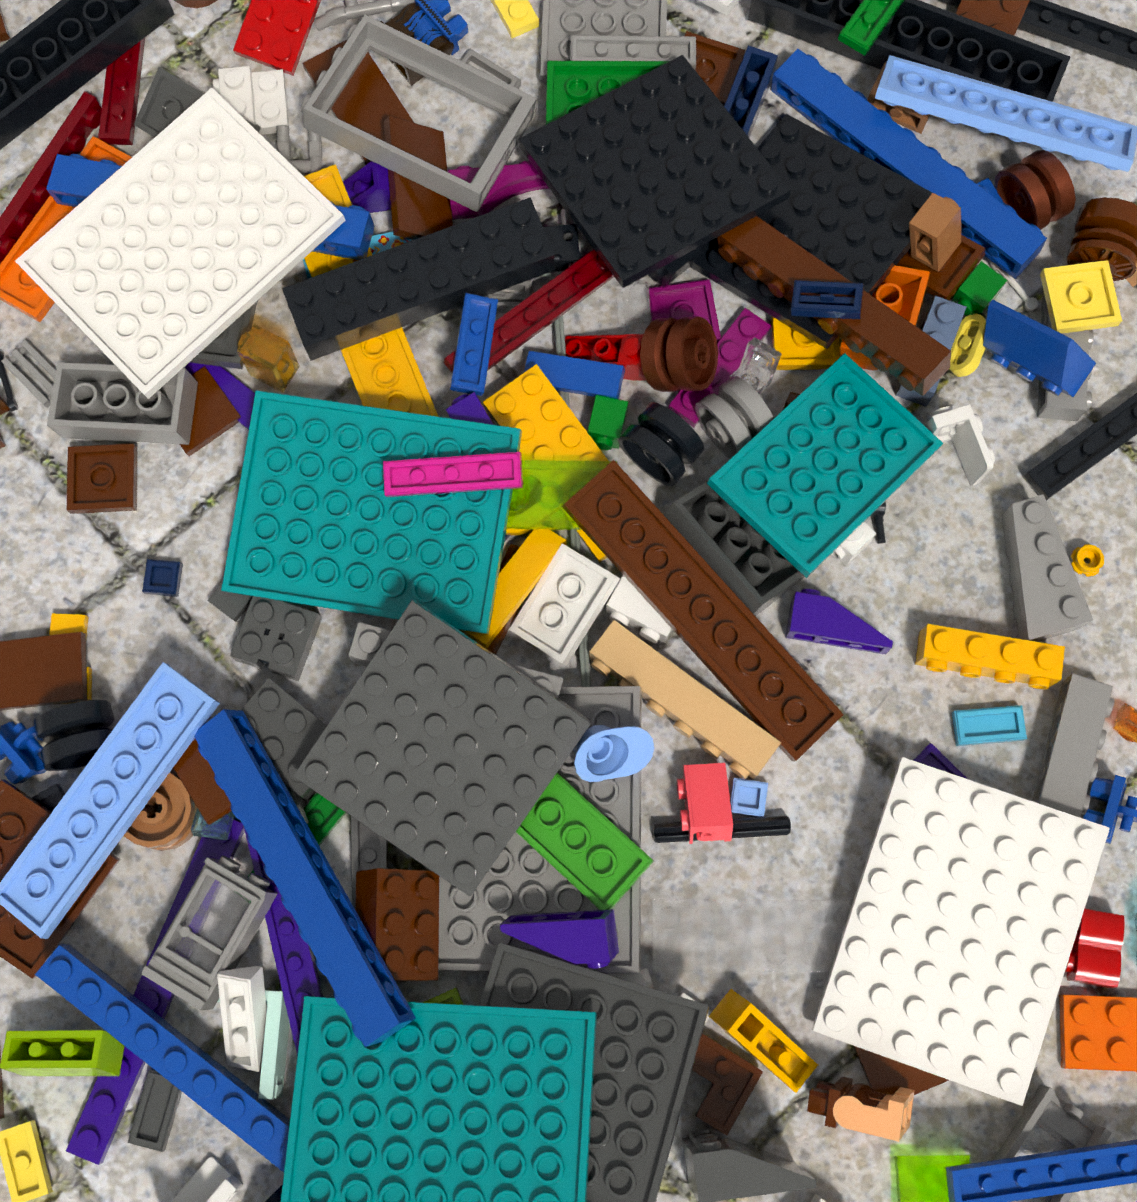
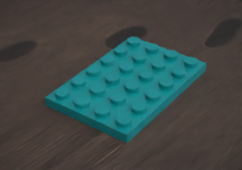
M844 353L712 475L707 484L807 578L942 446L943 442Z

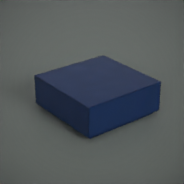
M147 559L142 592L149 595L178 597L183 564L176 561Z

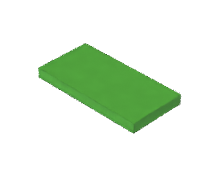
M556 773L516 831L599 910L612 909L654 862L650 856L558 773Z

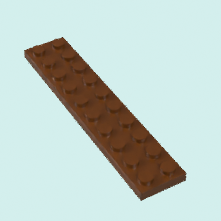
M614 460L563 504L562 508L760 727L781 742L779 748L791 761H797L844 715Z

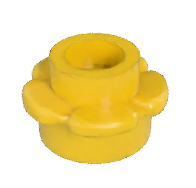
M1085 544L1083 547L1075 548L1071 553V559L1073 560L1071 565L1078 574H1085L1087 577L1095 576L1099 573V568L1104 565V555L1097 546ZM1084 558H1088L1090 562L1085 563Z

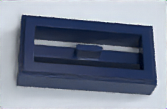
M795 280L791 316L860 319L863 283ZM800 293H817V294H821V295H820V296H809V295H800ZM833 294H838V295H855V298H852V297H834Z

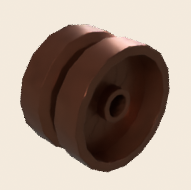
M1038 150L1023 158L1020 163L1012 164L999 171L995 177L994 187L1003 202L1011 206L1020 218L1028 224L1036 225L1040 230L1045 228L1050 222L1058 221L1067 216L1075 207V190L1070 175L1062 162L1048 151Z
M699 316L683 317L681 319L660 318L650 322L645 329L640 352L642 371L647 383L654 390L660 392H673L679 389L684 391H701L709 387L717 370L718 346L713 328L705 318Z

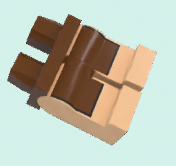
M842 1076L835 1084L819 1081L817 1088L813 1087L810 1090L807 1112L826 1116L825 1126L836 1128L840 1125L846 1129L898 1142L910 1127L915 1092L913 1089L900 1087L894 1095L875 1092L864 1083L852 1085V1078Z

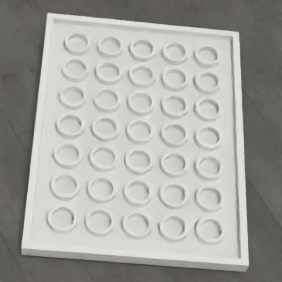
M211 87L17 258L15 262L149 399L346 220L344 215Z
M900 757L813 1022L812 1030L1023 1106L1110 828Z

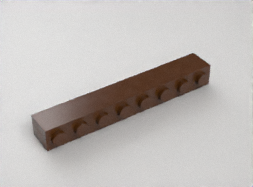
M757 216L717 237L718 251L723 259L729 263L735 262L743 268L744 272L755 281L760 280L768 286L769 290L776 297H784L791 303L795 280L853 283ZM864 290L860 319L812 317L818 321L820 327L825 332L836 334L844 340L845 344L856 353L861 352L871 359L872 364L877 369L883 372L888 371L898 379L905 389L909 391L914 390L921 396H924L950 368L951 350ZM800 293V295H809V296H820V295H821V294H817V293ZM833 294L834 297H852V298H855V295H838V294Z

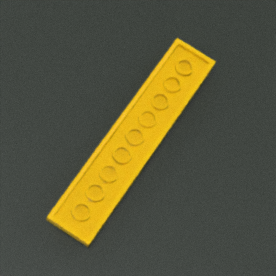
M336 164L304 176L330 202L342 207L352 205ZM370 247L367 253V257L372 256ZM310 252L304 258L311 277L358 261L317 252ZM402 327L341 350L363 406L438 417Z

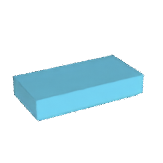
M1022 705L952 712L956 746L1014 742L1027 739Z

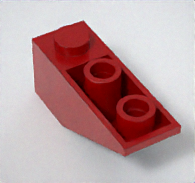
M644 334L565 337L566 357L622 365L625 368L623 379L646 381L640 358L641 341Z

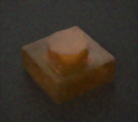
M1124 703L1117 712L1113 729L1117 730L1127 741L1136 743L1137 710Z

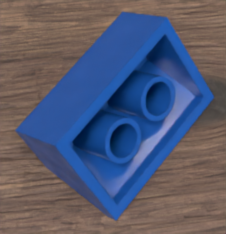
M993 299L990 302L983 346L993 354L990 359L1005 369L1012 365L1017 368L1015 372L1019 376L1030 382H1033L1035 378L1042 381L1043 384L1041 386L1056 396L1063 392L1074 397L1096 365V362L1073 339Z

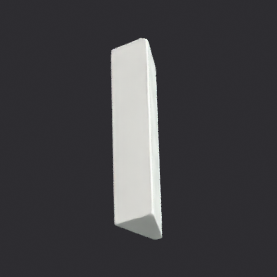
M251 966L219 971L217 979L226 1066L259 1072L262 1065L267 1014L263 968L261 966Z

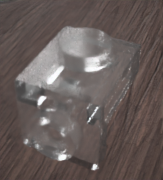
M639 279L624 288L618 282L614 283L618 325L650 323L649 284L647 281Z
M754 337L747 344L739 369L731 374L730 378L738 376L744 379L759 394L771 384L782 353Z

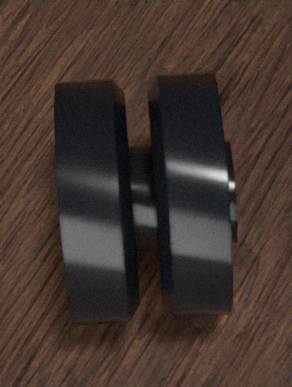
M650 402L637 417L639 425L631 424L618 441L625 454L643 472L656 481L673 487L686 472L684 464L694 463L705 450L704 443L695 430L678 414L659 403Z
M107 700L81 701L51 709L37 716L33 721L37 740L48 743L40 752L44 769L48 771H63L86 766L113 730L108 728L114 721L111 703Z

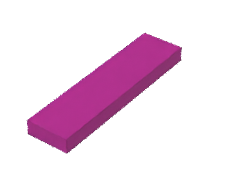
M521 452L383 461L384 494L386 497L523 488Z

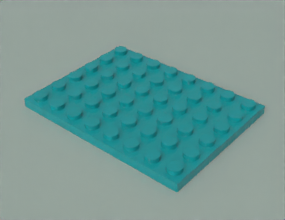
M256 390L221 591L397 620L400 619L410 602L414 599L459 630L489 634L513 489L386 497L384 494L383 461L519 452L522 430L519 428Z
M304 996L281 1202L587 1201L597 1024L596 1012L407 1002L416 1019L383 1042L365 1047L362 1041L354 1035L352 1023L348 1015L338 1005L335 998Z

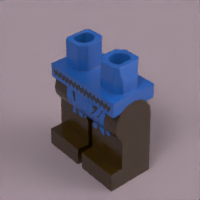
M415 0V3L407 5L399 15L385 23L447 55H453L459 51L458 41L469 32L467 22L460 14L455 15L447 22L443 19L445 15L451 12L448 0ZM390 60L411 86L424 77Z

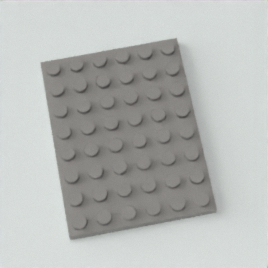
M640 686L561 688L559 699L590 719L592 722L589 727L605 725L610 728L638 726L642 728V688ZM572 750L557 773L641 848V770L626 777L607 779L600 782H588L582 780L576 773L574 765L576 754ZM515 832L471 896H468L439 876L438 970L490 971L498 943L500 942L600 973H641V877L612 908L615 915L619 953L608 966L592 969L588 968L587 964H573L500 931V924L511 915L599 910Z

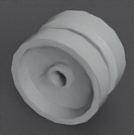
M738 376L731 377L719 386V396L714 393L708 394L697 402L695 406L697 417L703 429L715 446L728 459H731L774 419L768 406L756 390Z

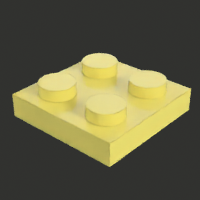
M1108 260L1044 268L1040 273L1053 330L1063 334L1116 327L1122 322Z

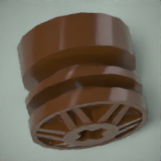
M1107 197L1091 199L1083 203L1078 212L1074 227L1075 235L1071 239V247L1066 257L1068 265L1108 260L1113 281L1131 277L1137 269V205L1119 198Z

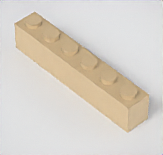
M613 620L589 651V659L593 661L590 665L597 672L605 677L611 674L620 681L618 686H640L642 688V698L647 701L645 706L651 712L661 718L665 714L675 722L673 727L687 738H690L691 735L696 737L703 743L701 748L716 759L719 756L723 757L731 763L729 769L742 779L750 777L754 780L781 744L780 741L615 620Z

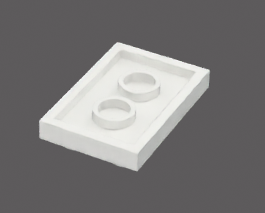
M562 543L509 630L567 666L620 578Z

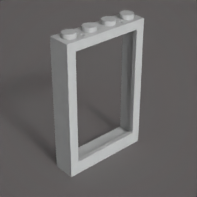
M364 14L358 25L353 24L350 28L347 42L343 48L338 47L332 58V65L328 71L323 70L319 75L313 94H307L304 98L301 112L303 113L305 129L478 212L517 146L519 138L522 137L531 122L537 98ZM369 50L509 117L471 183L328 114Z

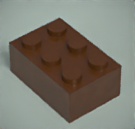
M384 868L356 871L355 910L394 980H438L439 875L433 871Z

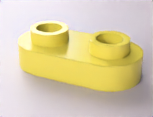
M980 314L968 315L962 319L951 348L949 370L957 377H965L973 373L979 366L985 351L983 342L986 319Z

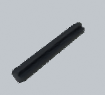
M788 816L733 819L732 838L788 835L791 832V822ZM681 822L657 823L653 826V838L656 843L689 841L688 831L681 830ZM696 834L693 835V841H698Z

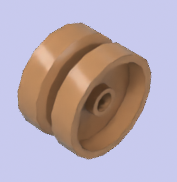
M172 773L167 775L126 831L124 837L136 845L160 851L176 849L192 838L199 828L202 815L178 776ZM162 805L161 813L156 812L157 808Z

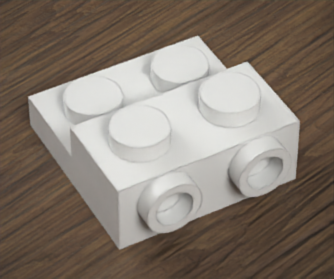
M250 66L218 69L219 78L213 79V89L238 113L261 126L260 135L277 133L276 126H289L286 82L283 69L251 72Z

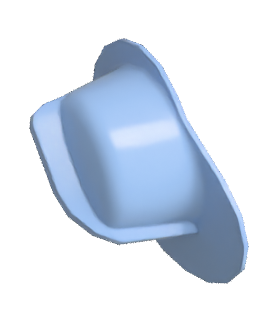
M594 725L589 727L573 749L576 754L574 761L576 773L582 780L588 782H600L638 773L646 767L653 756L655 748L653 738L646 730L638 726L610 728L605 725Z

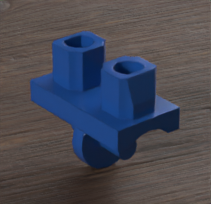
M13 721L1 725L0 760L7 756L12 762L4 771L7 779L15 785L24 783L33 775L45 773L47 770L44 769L41 754L39 753L43 747L37 740L34 726L27 729L22 722L15 725Z
M1115 775L1114 780L1094 779L1090 798L1108 802L1106 811L1101 813L1088 809L1083 816L1085 820L1110 828L1105 842L1111 844L1118 817L1122 818L1119 829L1124 832H1130L1132 823L1137 822V798L1128 796L1126 806H1121L1127 784L1125 783L1126 778Z

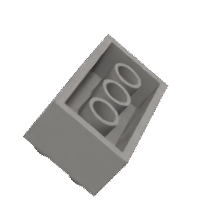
M57 362L47 426L62 438L189 445L198 382L186 368H182L148 399L116 365Z

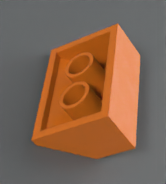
M895 265L872 296L916 326L930 272ZM842 339L840 346L841 356L845 353L862 369L878 370L872 364L871 359L861 352L856 353L852 351Z

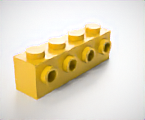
M927 624L919 632L915 665L926 666L927 670L933 672H946L949 670L960 672L961 676L969 678L985 676L994 678V681L999 683L1013 684L1021 682L1027 683L1031 688L1049 689V687L1062 680L1065 646Z

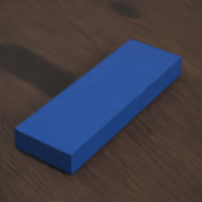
M465 293L449 390L467 394L475 392L477 396H483L498 299Z
M528 352L524 372L537 364L556 391L593 397L600 395L619 399L625 373L624 366L541 352Z

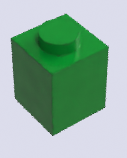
M981 261L959 287L952 302L966 306L964 316L972 314L982 315L992 299L994 300L1001 292L1007 279Z
M596 395L588 434L599 449H619L618 439L623 434L628 401Z

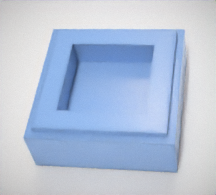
M733 778L730 797L732 814L764 817L768 783Z

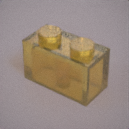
M256 324L252 326L249 332H245L239 340L237 352L249 375L283 393L300 367L290 343Z

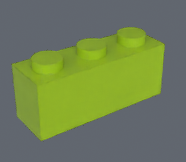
M104 1030L7 1031L0 1068L22 1076H120L124 1045Z

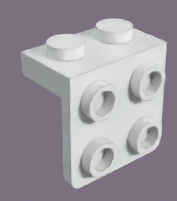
M970 404L953 410L951 406H946L932 413L930 420L924 424L925 427L942 442L953 441L969 484L971 486L979 484L993 469V463L995 462L993 449L989 444L985 443L983 438V426L979 415L974 414Z

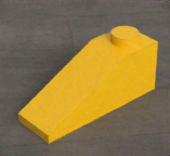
M732 989L727 992L708 1016L795 1093H797L818 1066L814 1060L752 1003Z

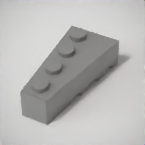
M1044 494L1011 504L1002 514L1006 556L1009 557L1010 565L1009 581L1014 597L1013 613L1018 630L1016 638L1040 642L1081 629L1093 621V618Z

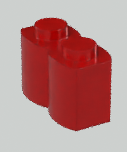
M1084 909L1065 969L1067 981L1106 988H1118L1125 927L1124 915Z

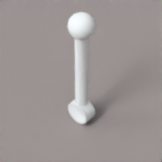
M991 261V267L999 270L1024 300V308L1029 312L1035 311L1039 305L1038 300L1033 297L1030 298L1012 276Z

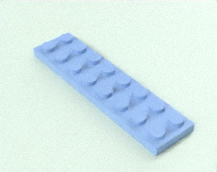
M889 55L875 95V99L882 100L887 105H899L913 109L921 115L930 114L944 118L952 124L961 123L975 127L983 133H995L1006 136L1014 142H1026L1037 145L1045 151H1057L1068 154L1076 160H1088L1099 163L1110 170L1129 172L1134 161L1137 142V126L895 56Z
M162 662L1 880L0 905L37 936L48 939L192 743L198 729L208 721L220 703L170 665Z

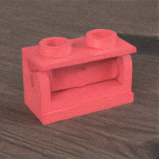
M726 764L684 765L683 779H677L678 800H685L686 810H680L681 830L688 831L689 844H693L694 834H696L699 841H731L733 818Z

